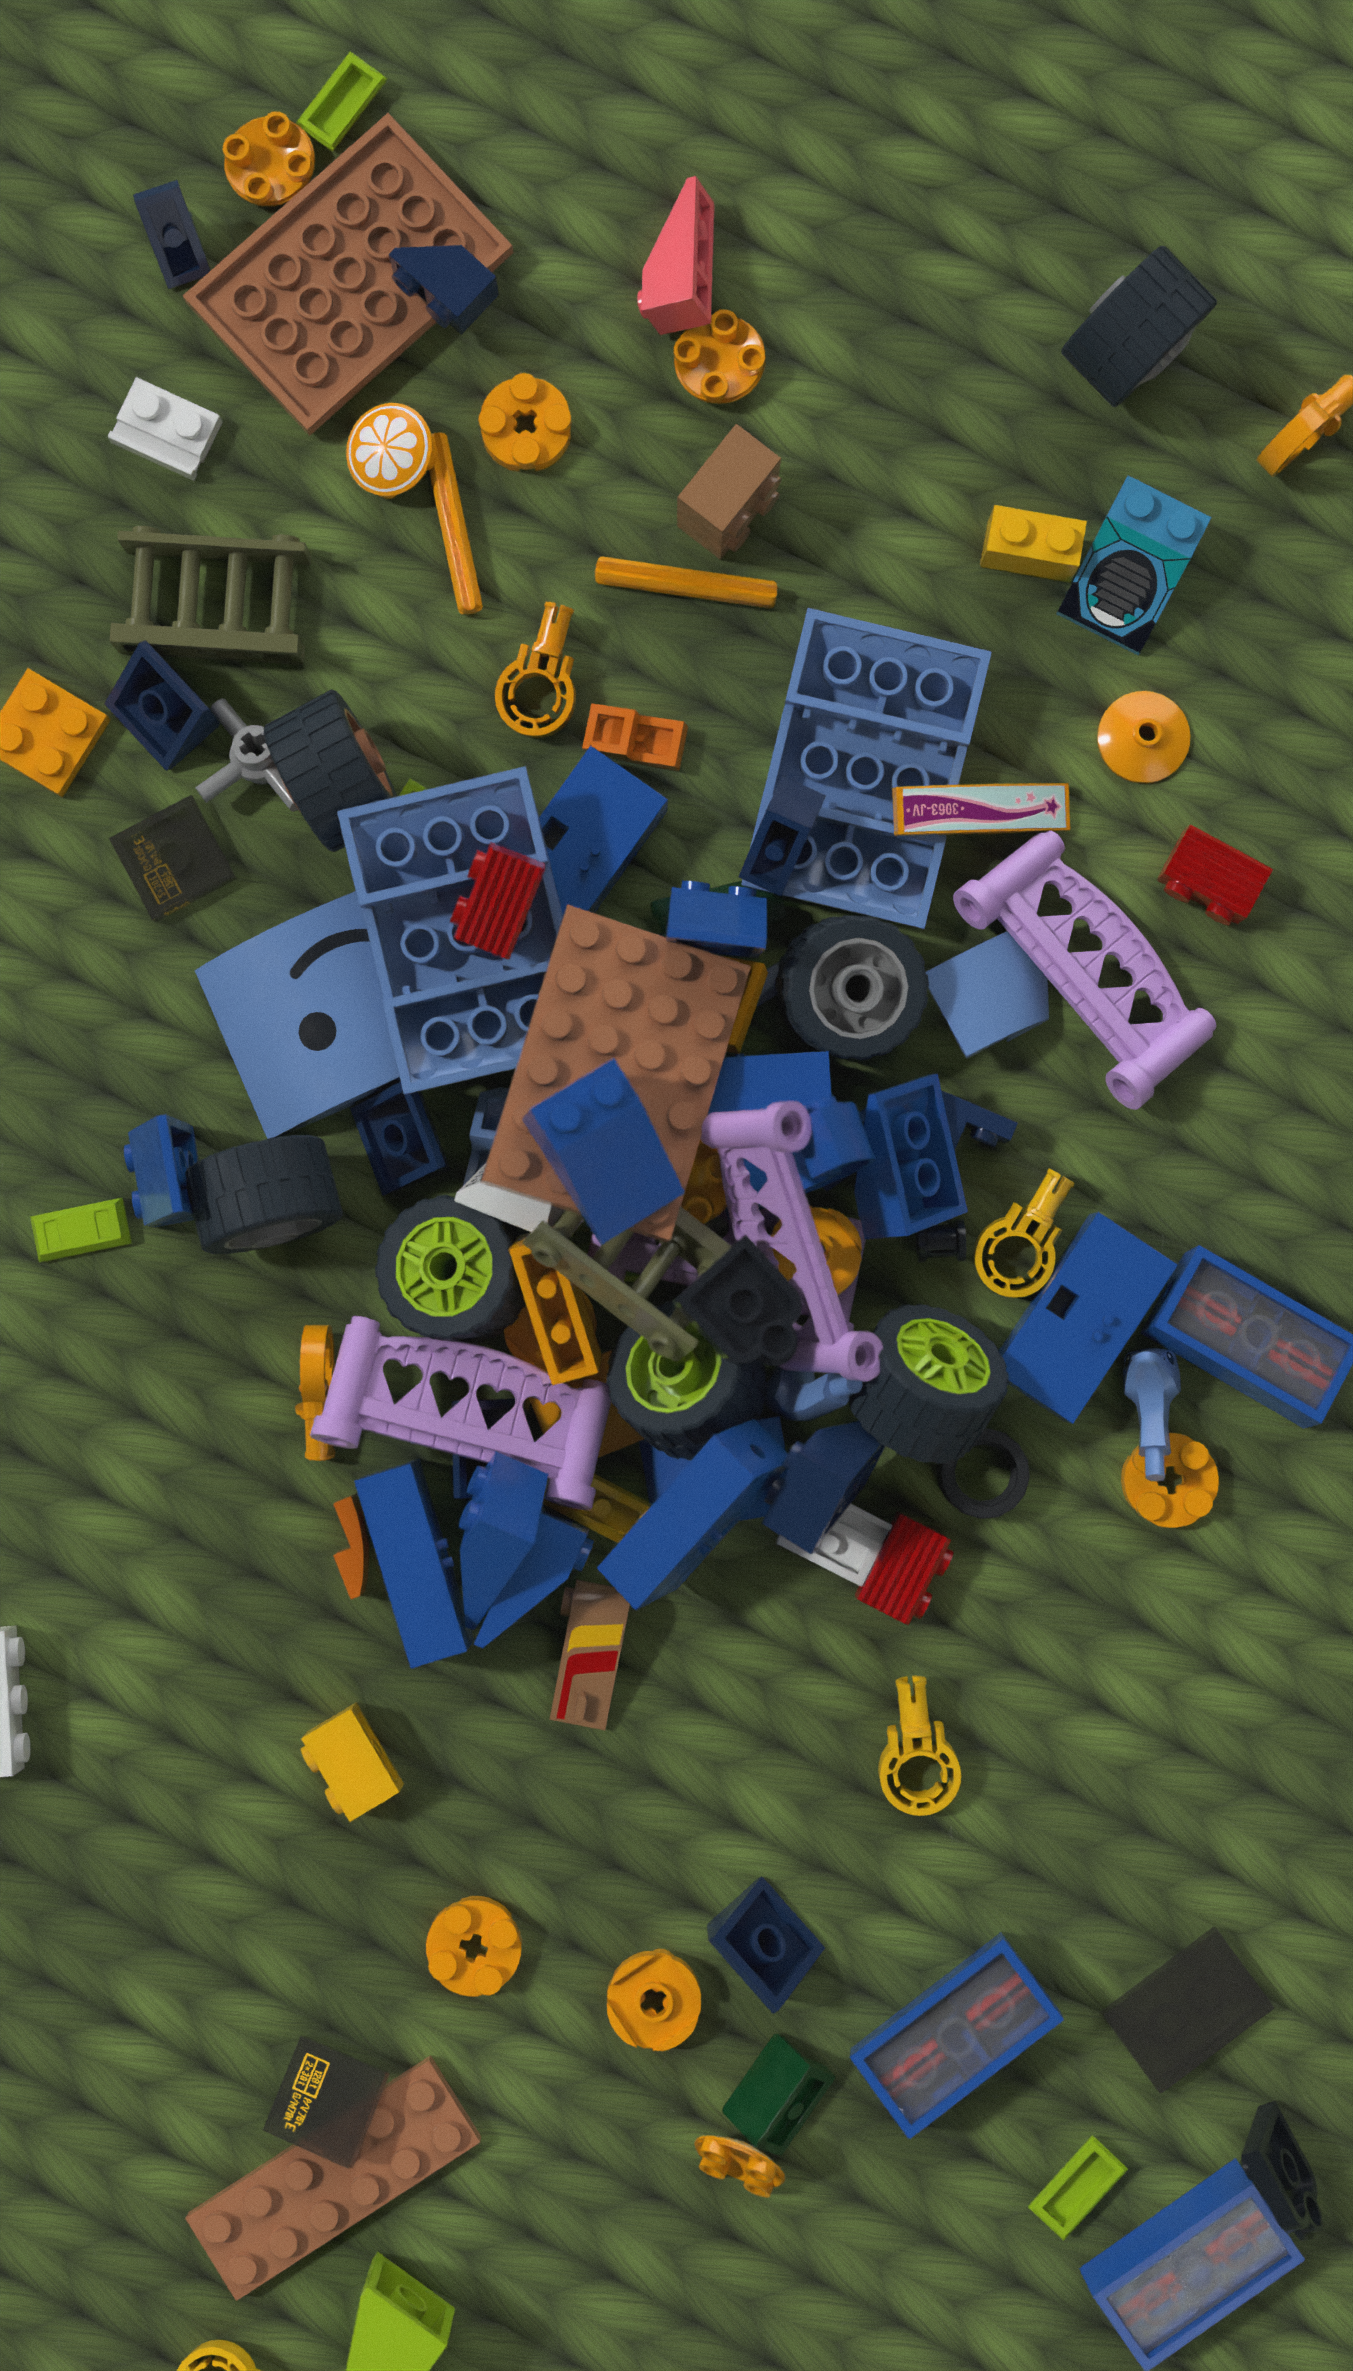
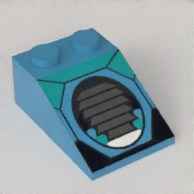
M1128 475L1056 614L1139 655L1212 517Z

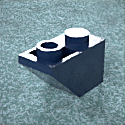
M462 245L394 248L388 254L393 270L391 277L394 283L409 297L416 294L428 304L426 306L427 312L439 325L446 328L450 324L461 335L499 296L496 276Z

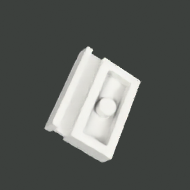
M136 377L116 419L118 421L113 431H110L107 437L112 444L195 481L196 471L200 463L204 462L223 421L220 415Z
M851 1504L812 1554L804 1551L781 1535H779L776 1543L862 1587L892 1524Z

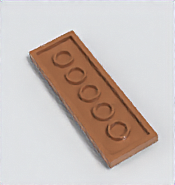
M430 2055L189 2211L185 2219L237 2301L479 2144L481 2135Z

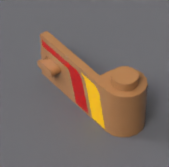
M577 1579L575 1589L565 1587L560 1615L567 1616L569 1619L549 1720L600 1730L606 1729L630 1604L614 1586Z

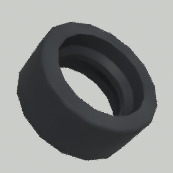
M985 1428L974 1446L989 1445L996 1447L1005 1455L1010 1464V1480L1001 1495L992 1500L985 1501L969 1498L961 1491L956 1482L955 1468L958 1460H949L947 1463L937 1464L938 1485L946 1500L960 1512L980 1519L1000 1517L1014 1509L1024 1497L1030 1479L1028 1459L1020 1445L1005 1433Z

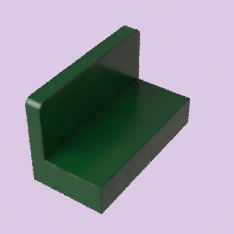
M775 2033L722 2108V2112L754 2147L782 2156L836 2076L825 2065L805 2058L782 2035Z

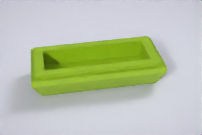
M349 52L295 124H298L308 135L333 152L386 83L387 78L355 54Z
M123 1198L30 1216L39 1262L132 1244Z
M1092 2135L1028 2205V2208L1064 2241L1129 2169Z

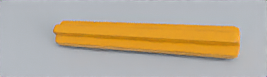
M439 432L431 434L433 447L437 455L436 462L429 470L457 608L460 614L467 615L481 611L483 605L448 438L445 433Z
M603 556L598 558L595 569V580L598 584L769 609L773 608L776 604L778 585L775 581Z

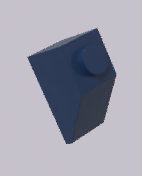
M782 776L738 877L782 896L826 795Z

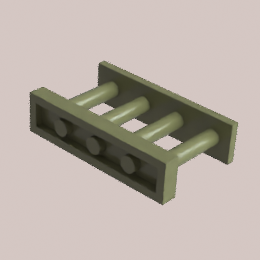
M135 526L132 531H118L117 540L127 554H135L131 618H127L125 624L111 623L110 643L119 654H133L138 644L146 640L160 656L304 665L305 646L299 635L293 634V630L289 629L293 564L311 565V554L305 542H300V539L297 537L283 534L273 535L272 540L164 534L159 529L150 526ZM154 556L182 557L177 621L172 622V627L154 626V622L150 620ZM201 558L228 560L224 624H220L218 630L200 629V625L196 623ZM247 561L275 563L270 627L265 628V633L248 632L247 628L242 626Z
M680 1206L671 1240L668 1242L659 1240L660 1247L633 1286L629 1288L607 1270L634 1234L632 1231L625 1230L604 1243L591 1258L569 1241L584 1220V1217L566 1210L554 1228L542 1220L525 1238L522 1244L531 1250L533 1257L539 1263L549 1268H555L644 1337L654 1352L662 1357L671 1358L675 1362L692 1351L699 1342L685 1331L690 1321L677 1307L670 1318H668L646 1300L676 1256H680L697 1269L699 1277L731 1247L730 1244Z

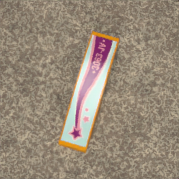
M1069 783L966 784L892 788L894 836L929 834L978 835L1070 830Z

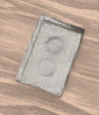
M1212 1927L1100 2012L1157 2091L1162 2094L1272 2011L1274 2006L1219 1931Z

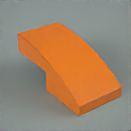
M591 703L582 749L587 751L591 745L609 758L679 771L689 726L684 721L640 715L634 709Z
M357 1493L333 1503L350 1547L337 1552L333 1556L351 1600L365 1592L369 1570L367 1528Z

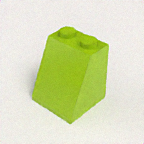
M377 2252L372 2259L361 2293L346 2371H430L448 2344L455 2308L381 2253Z

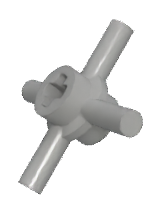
M226 699L217 700L212 705L211 711L233 738L229 754L230 763L195 787L199 795L207 803L243 778L256 784L269 783L290 811H297L298 809L290 798L267 748L263 734L264 727L259 725L247 726Z

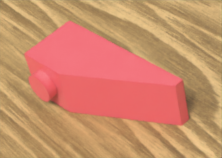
M696 176L687 178L642 270V290L637 295L638 307L642 317L648 319L660 335L711 324L714 202Z

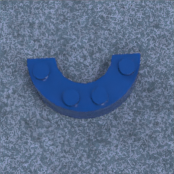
M830 1096L807 1105L812 1124L811 1136L804 1148L792 1152L805 1194L847 1177L876 1160L855 1103L837 1102L835 1096ZM743 1158L744 1165L750 1173V1184L755 1191L759 1192L768 1180L766 1173ZM758 1203L759 1211L765 1209V1207ZM726 1207L725 1212L728 1220H730L728 1208Z

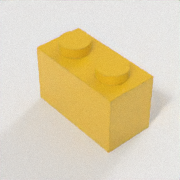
M994 505L987 522L980 567L1071 583L1080 565L1087 521Z
M357 1702L307 1731L301 1738L305 1745L301 1748V1753L306 1764L313 1773L321 1772L329 1786L325 1789V1794L330 1805L338 1815L344 1812L349 1822L398 1794L404 1785Z

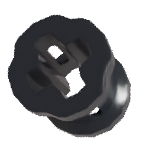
M956 1219L954 1224L933 1225L916 1232L918 1263L926 1262L927 1258L956 1257L958 1262L966 1261L967 1246L964 1219Z

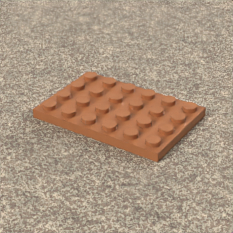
M387 113L183 295V298L197 316L310 436L436 323L426 310L428 304L416 294L409 297L394 283L391 277L393 270L388 255L394 248L462 245L486 268L493 272L513 254V246L395 119Z
M567 905L480 1183L582 1215L522 1118L532 1107L614 1058L640 1098L685 1191L701 1138L702 1124L708 1114L751 966L678 941L668 942L666 937ZM684 1194L627 1230L660 1241H670Z

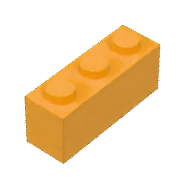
M530 1233L516 1236L513 1245L509 1248V1252L552 1386L597 1374L603 1357L582 1290L555 1268L546 1267L533 1257L531 1250L522 1244Z

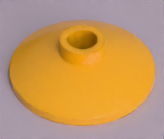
M1137 691L1118 698L1108 707L1099 723L1097 743L1103 761L1117 776L1134 783H1154L1170 776L1183 763L1190 746V728L1183 711L1171 699L1155 692ZM1140 727H1151L1155 733L1154 739L1151 741L1142 739L1139 734Z

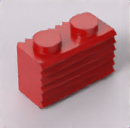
M1190 824L1181 833L1157 881L1166 885L1164 892L1172 898L1188 903L1190 899L1196 901L1200 905L1207 907L1205 914L1221 924L1230 925L1231 922L1239 924L1248 917L1273 869Z
M490 842L486 853L477 850L467 878L475 880L469 898L459 896L450 919V923L458 926L454 938L509 960L545 871V863Z
M897 1511L890 1523L892 1527L862 1587L859 1586L856 1590L855 1597L857 1600L909 1626L913 1616L921 1619L932 1598V1593L926 1590L934 1574L940 1577L943 1576L951 1562L954 1551L948 1549L951 1539Z

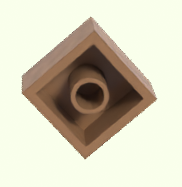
M735 424L677 497V527L720 560L729 549L736 552L751 532V529L747 527L758 513L764 517L779 498L780 493L776 490L782 480L779 477L781 458L738 424Z

